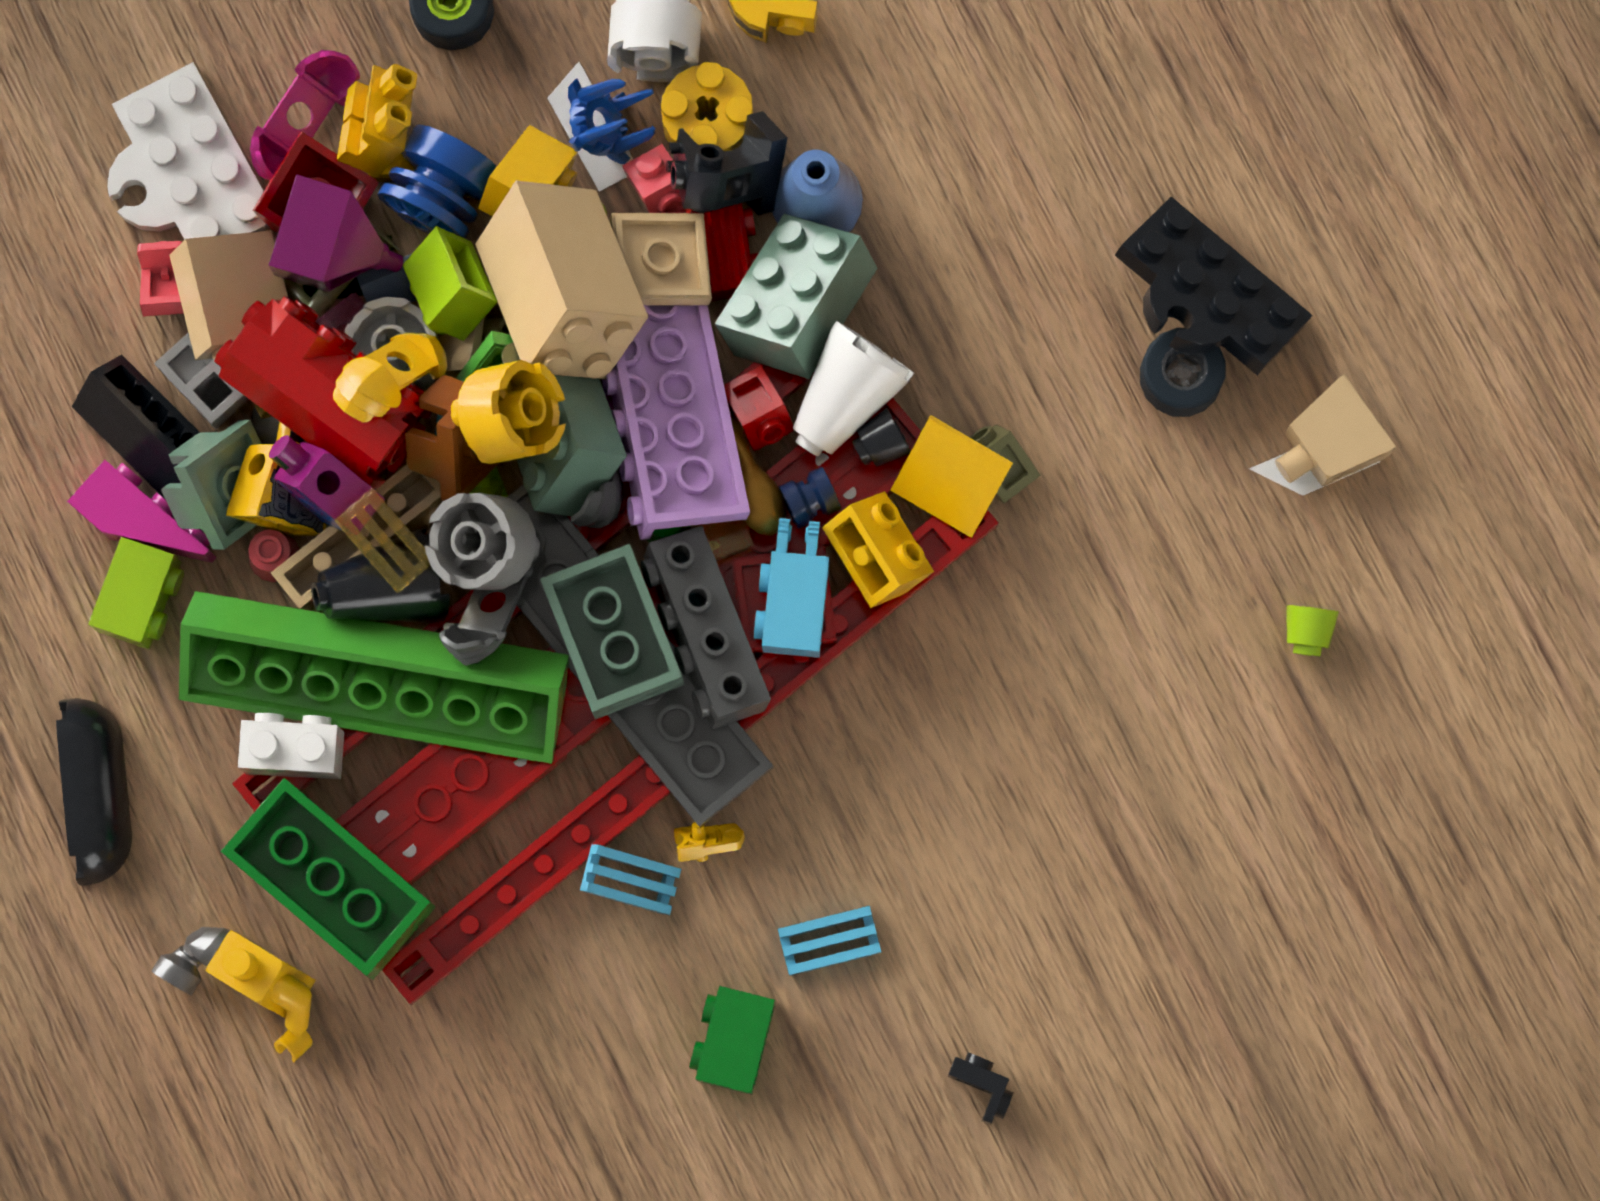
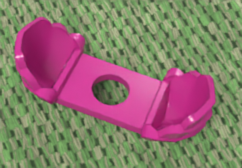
M321 50L306 57L296 66L295 72L298 75L264 127L257 126L252 136L250 145L252 164L260 177L267 180L272 179L299 132L303 131L310 137H313L335 103L345 106L347 89L360 78L359 70L348 55L336 51ZM296 102H302L307 105L311 113L310 122L303 129H295L287 121V111Z

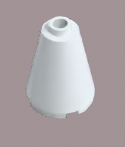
M836 321L830 330L793 425V429L800 434L795 442L817 457L820 456L823 450L833 454L909 383L915 373L894 357L891 359L878 346L857 332Z

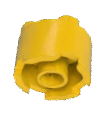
M704 62L677 74L666 87L661 101L662 123L668 144L677 141L678 129L683 128L698 145L714 144L723 151L738 148L743 142L747 115L753 114L752 96L744 81L730 69L721 67L718 63ZM704 111H713L716 113V119L710 122L705 117L700 121V114Z
M523 360L478 369L469 375L459 391L458 399L454 400L451 404V419L456 426L460 427L468 446L476 453L482 463L493 464L545 454L558 445L565 431L566 423L559 425L560 411L558 402L565 401L564 393L556 377L544 364H531Z

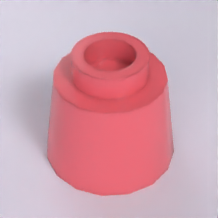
M263 530L250 541L248 548L250 567L254 574L262 580L277 582L271 572L300 550L295 539L287 533L276 530Z

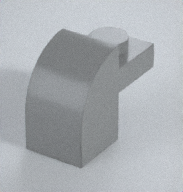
M187 333L154 364L216 430L250 399L219 377L221 367L214 362L215 359L195 360L189 333Z

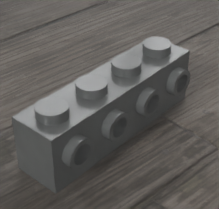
M702 525L650 542L644 554V560L640 562L641 571L649 588L655 587L661 603L657 605V609L664 629L666 631L672 630L678 647L674 649L677 664L682 674L689 673L695 687V690L692 691V700L698 716L701 719L706 717L711 730L764 712L771 697Z

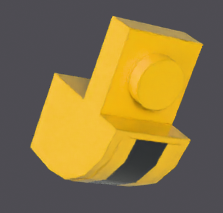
M728 0L729 10L736 25L749 37L759 41L767 42L769 26H775L777 31L792 36L803 35L804 31L815 32L817 1Z

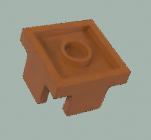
M442 375L419 397L420 408L443 416L436 423L437 435L411 427L405 433L408 468L439 481L441 500L444 501L456 494H469L499 464L482 463L476 453L468 446L460 427L453 423L451 419V404L454 400L458 399L459 391L464 381L447 375Z

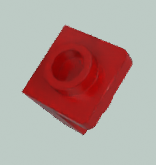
M762 365L724 384L728 405L743 428L747 440L754 451L778 442L783 436L794 430L786 406Z

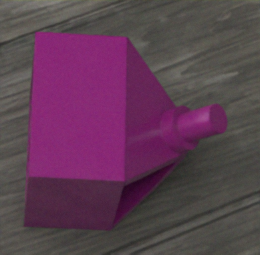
M296 174L268 265L275 276L330 292L370 269L379 270L385 268L392 272H398L402 268L404 262L402 255L390 251L388 245L381 241L352 191Z

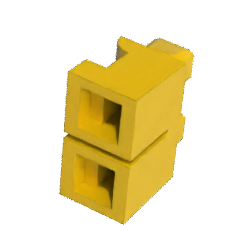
M393 64L388 70L373 65L369 86L355 81L347 89L343 116L344 124L341 129L337 155L338 161L378 177L405 150L407 131L412 117V112L410 111L412 95L417 82V74L414 71L398 64Z

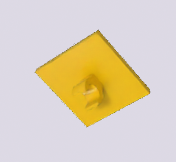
M931 415L890 491L972 538L1013 462Z

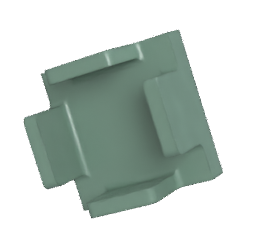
M238 420L222 432H200L169 454L172 464H178L174 467V470L181 483H169L161 489L178 526L181 529L203 530L212 549L225 550L256 526V524L226 516L246 450L250 445L262 444L251 420Z

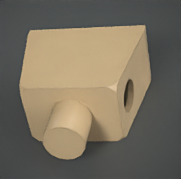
M1343 374L1289 425L1285 435L1294 448L1276 459L1275 464L1281 475L1289 483L1294 482L1308 471H1311L1319 484L1326 486L1384 460L1391 455L1396 445L1348 378Z

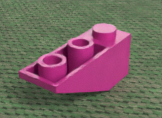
M104 460L67 501L110 540L119 542L120 538L124 537L179 556L210 563L216 559V556L207 548L210 543L206 534L200 529H181L172 518L173 514L166 500L157 492L151 499L138 488L143 480L124 463H121L115 469L109 462Z

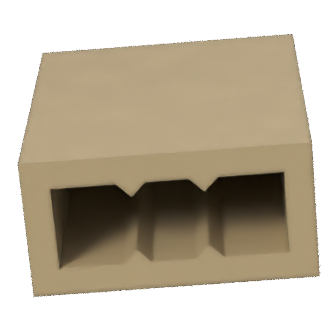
M271 230L185 239L169 254L195 360L215 359L220 348L228 340L232 339L234 341L244 328V325L241 323L244 314L257 300L266 305L272 299L282 300L284 296L288 297L284 279L275 276L268 266L275 245Z

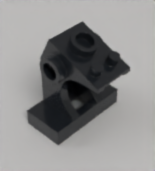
M763 111L747 115L743 142L738 148L730 151H723L714 144L698 145L683 128L678 129L677 141L669 143V153L674 154L673 161L666 162V171L671 172V186L673 190H679L683 209L708 213L712 210L746 202L758 216L774 212L788 138Z

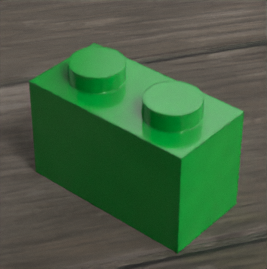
M719 986L717 996L708 994L701 1022L709 1024L705 1043L695 1042L689 1069L697 1070L695 1080L753 1095L776 1001Z

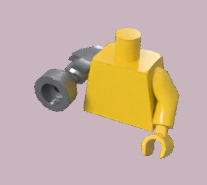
M201 927L186 938L184 946H180L171 954L161 955L151 970L158 977L192 996L201 981L198 967L203 964L207 966L206 972L285 1018V1027L288 1030L274 1042L275 1050L279 1054L288 1049L292 1056L291 1060L294 1063L313 1044L312 1038L306 1030L309 1026L312 999L310 989L316 980L233 930Z

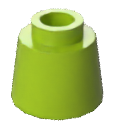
M1286 605L1287 643L1294 644L1293 653L1321 657L1322 648L1330 647L1339 611Z

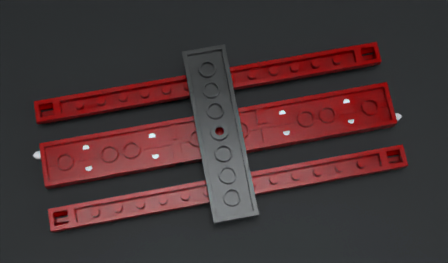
M756 362L752 363L734 379L757 368L762 364ZM762 365L783 402L813 377L812 374L811 378L807 379ZM891 398L868 421L888 408L912 450L922 431L895 399ZM728 405L730 417L736 418L730 406ZM856 431L833 454L823 450L820 456L817 457L798 445L768 469L766 473L779 487L791 480L797 483L803 481L804 484H807L806 479L809 472L820 467L825 470L841 506L840 511L829 516L822 514L818 510V515L813 517L812 521L820 522L818 548H826L831 542L822 527L850 504L884 491L888 497L894 492L890 490L909 455L876 467L874 462L865 466L852 443V440L859 437ZM622 481L624 498L617 519L600 529L576 526L574 523H571V516L534 511L524 484L506 497L516 501L529 514L536 531V537L540 542L539 556L535 560L532 576L525 583L510 622L523 613L550 645L545 651L569 655L540 579L599 556L597 553L631 525L627 513L628 497H631L628 481ZM786 507L785 519H790L792 526L788 551L806 549V527L809 525L797 529ZM987 510L972 538L954 527L952 528L935 516H932L911 534L916 543L922 548L934 572L904 595L870 608L855 581H852L832 598L837 643L821 644L820 658L764 653L759 657L756 662L771 697L767 708L762 713L711 730L707 718L701 719L694 707L692 691L695 690L690 674L683 675L681 672L685 685L595 719L569 655L566 693L552 764L430 743L335 820L410 885L415 883L566 760L567 755L579 745L583 746L611 722L616 725L639 753V756L396 953L382 971L406 1001L413 1005L583 866L588 860L591 844L606 847L669 794L676 798L699 828H701L774 768L746 732L998 526L999 522ZM744 520L701 524L738 614L731 558L771 554L772 551H776L778 532L773 536L758 534ZM647 586L658 614L657 605L661 603L655 587L649 588ZM474 589L449 608L448 615L444 621L430 623L422 630L440 633L444 630L445 623H460ZM500 592L488 594L481 602V610L488 613L499 610L505 603V595ZM664 629L675 657L674 649L678 647L672 630L666 631ZM341 728L344 731L343 757L373 733ZM244 773L232 784L255 812L283 778L287 779L300 791H303L317 778L277 776L256 794H253V791L272 776ZM421 957L424 958V960L417 964L403 977L400 976L405 970H407L410 966L417 962Z

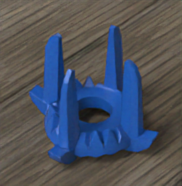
M576 78L568 87V98L571 104L569 123L574 136L570 139L569 143L574 151L577 152L584 149L592 155L607 156L619 164H626L631 159L626 154V151L650 140L656 133V128L652 126L624 136L628 131V128L624 127L628 120L626 118L622 119L623 114L620 111L654 94V90L646 89L630 95H625L624 92H621L611 98L610 93L625 87L626 82L621 79H610L582 88L578 78ZM595 110L603 115L606 124L595 127L593 123V112Z

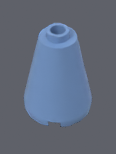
M810 150L801 154L782 169L775 208L772 213L777 223L783 214H788L850 232L861 215L863 202L861 186L853 171L843 162L825 151Z

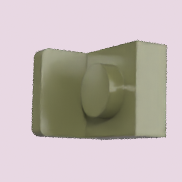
M994 425L993 427L985 426L970 437L1013 462L995 495L998 501L1006 503L1041 476L1011 431L999 425Z

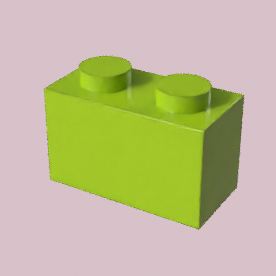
M438 226L434 227L403 264L410 282V290L416 297L423 313V322L430 330L439 335L446 333L464 341L497 303L495 294L472 242Z
M121 537L88 625L99 633L150 649L153 639L158 641L165 630L168 615L163 613L169 595L175 597L181 587L184 577V570L180 569L182 562L174 554Z

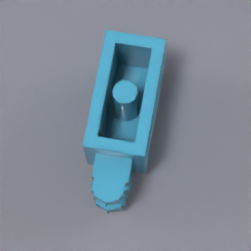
M779 519L776 551L771 553V563H762L760 570L759 592L767 593L765 611H756L754 639L762 640V650L764 653L820 658L829 573V557L817 556L820 522L809 521V526L806 527L805 533L806 554L787 553L788 542L791 540L792 533L790 519Z

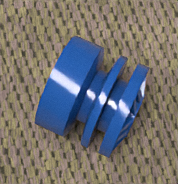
M416 125L406 141L405 150L401 153L402 157L415 171L400 167L391 168L389 177L396 185L390 183L383 184L377 195L401 219L429 234L435 226H438L466 239L469 230L462 221L468 223L475 222L478 214L463 198L468 197L481 201L488 178L497 166L485 155L463 141L430 126Z

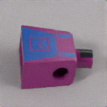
M285 435L278 439L269 451V458L281 467L275 474V481L321 522L353 536L358 535L385 500L383 496L325 449L304 441L298 444L291 437Z

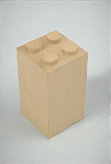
M516 180L475 245L519 359L531 364H544L553 375L606 379V375L613 370L648 319V314L597 190Z

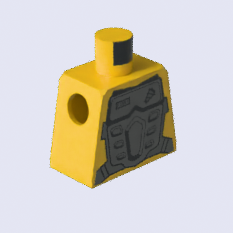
M279 422L276 441L288 435L298 444L303 441L305 442L303 438ZM274 444L250 445L246 450L226 516L293 536H317L324 531L326 524L315 517L275 481V474L281 467L269 458V451Z

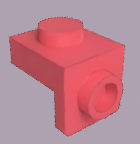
M663 144L622 165L628 180L645 204L648 213H686V209H683L679 190L672 189L671 172L666 171V162L673 161Z
M160 241L138 245L137 255L141 266L140 307L143 317L184 314L169 256L182 241Z

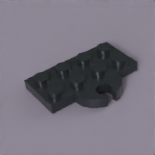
M1170 197L1120 246L1115 254L1119 260L1150 285L1143 297V313L1152 332L1156 334L1161 331L1168 321V317L1175 318L1184 325L1185 329H1179L1169 344V347L1177 351L1195 355L1210 353L1223 346L1258 376L1313 316L1173 197Z

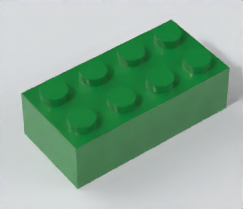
M285 778L282 779L220 851L359 971L372 980L376 978L436 907Z

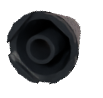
M426 528L413 530L320 571L317 582L312 583L311 586L312 599L316 610H323L329 619L428 623L444 621L449 611L450 593L441 595L440 580L442 579L433 571L426 555L425 546H430V533H426Z

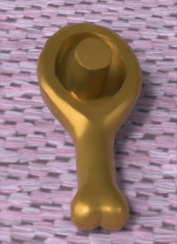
M731 418L750 508V514L747 520L744 521L758 534L773 536L778 532L779 519L786 517V507L782 492L777 483L755 462L745 440L743 428L737 418Z

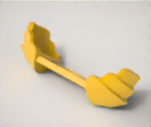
M425 333L399 334L390 338L391 342L365 357L351 360L343 367V372L335 382L334 401L343 412L361 422H369L374 416L382 417L390 408H397L401 403V389L428 373L433 380H437L442 375H445L448 367L446 352L437 337ZM387 357H397L405 361L409 365L410 371H401L394 368L388 362Z

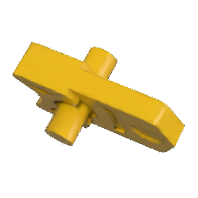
M694 822L692 826L674 829L675 843L678 845L677 854L679 862L690 860L705 862L709 858L708 855L739 850L745 840L744 831L736 823L706 827L704 824L699 828Z

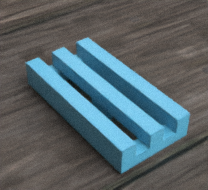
M591 844L580 891L660 914L670 915L672 906L668 904L670 896L675 897L677 887H674L673 884L675 878L680 877L681 869L605 846ZM600 857L663 875L661 883L598 865ZM599 875L658 892L657 900H650L594 884L595 876Z
M870 906L778 929L789 976L881 953ZM859 919L864 921L865 927L793 945L790 942L789 937ZM868 937V946L800 963L795 962V954Z

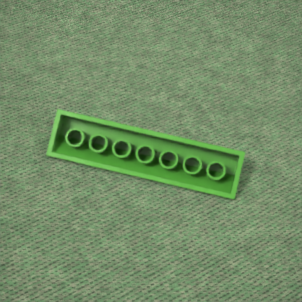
M195 591L180 626L179 700L253 713L284 715V718L302 721L305 715L326 716L332 718L331 725H338L340 728L552 764L566 693L569 655L502 643L493 653L480 662L465 666L445 648L438 632L368 620L329 619L321 612Z

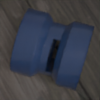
M822 467L808 473L807 484H804L803 481L797 483L791 480L779 486L785 505L797 529L809 525V521H812L813 517L818 515V510L828 516L841 510L834 488Z

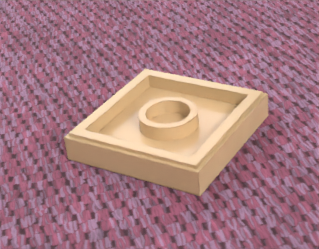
M611 213L609 222L643 305L710 304L712 296L704 213Z

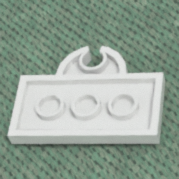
M194 62L111 104L132 144L118 154L109 170L107 186L109 197L112 201L120 199L124 191L133 185L142 186L147 190L146 199L143 203L137 206L124 205L117 211L127 223L141 230L156 232L178 227L184 240L260 232L270 229L252 211L264 191Z

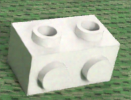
M255 713V721L241 720L238 768L245 774L341 779L344 731L338 725H331L332 718L326 716L305 715L303 716L302 723L283 722L284 715Z

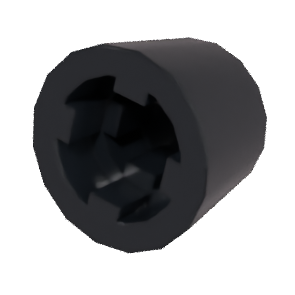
M888 408L857 430L859 437L852 440L865 466L874 462L876 467L905 457L911 452L904 435Z

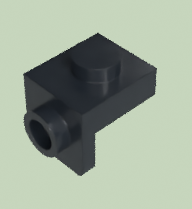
M967 1052L965 1060L958 1057L954 1058L947 1077L991 1094L981 1122L990 1125L994 1116L1004 1118L1014 1092L1006 1089L1009 1078L991 1071L994 1065L993 1062Z

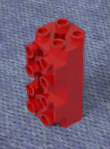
M284 296L282 300L272 299L266 305L257 300L244 314L241 321L244 328L234 341L232 339L228 340L216 354L214 362L221 367L219 377L309 444L325 449L369 486L379 489L386 482L379 475L386 468L394 474L407 459L405 433L411 427L423 431L426 430V427L419 423L420 418L430 420L433 412L419 407V397L425 391L411 383L400 390V405L397 408H390L384 416H374L369 422H361L343 412L334 401L333 392L336 388L335 382L343 372V367L355 358L366 356L363 352H359L356 355L352 351L357 342L336 327L331 329L324 324L319 325L316 320L320 315L298 299L294 302Z

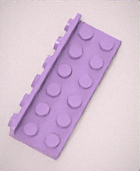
M644 305L648 319L613 370L606 375V379H602L605 395L612 396L614 410H611L627 454V457L619 466V473L623 482H629L631 497H628L627 500L629 522L631 526L637 525L640 540L651 538L655 529L747 520L750 508L708 306Z

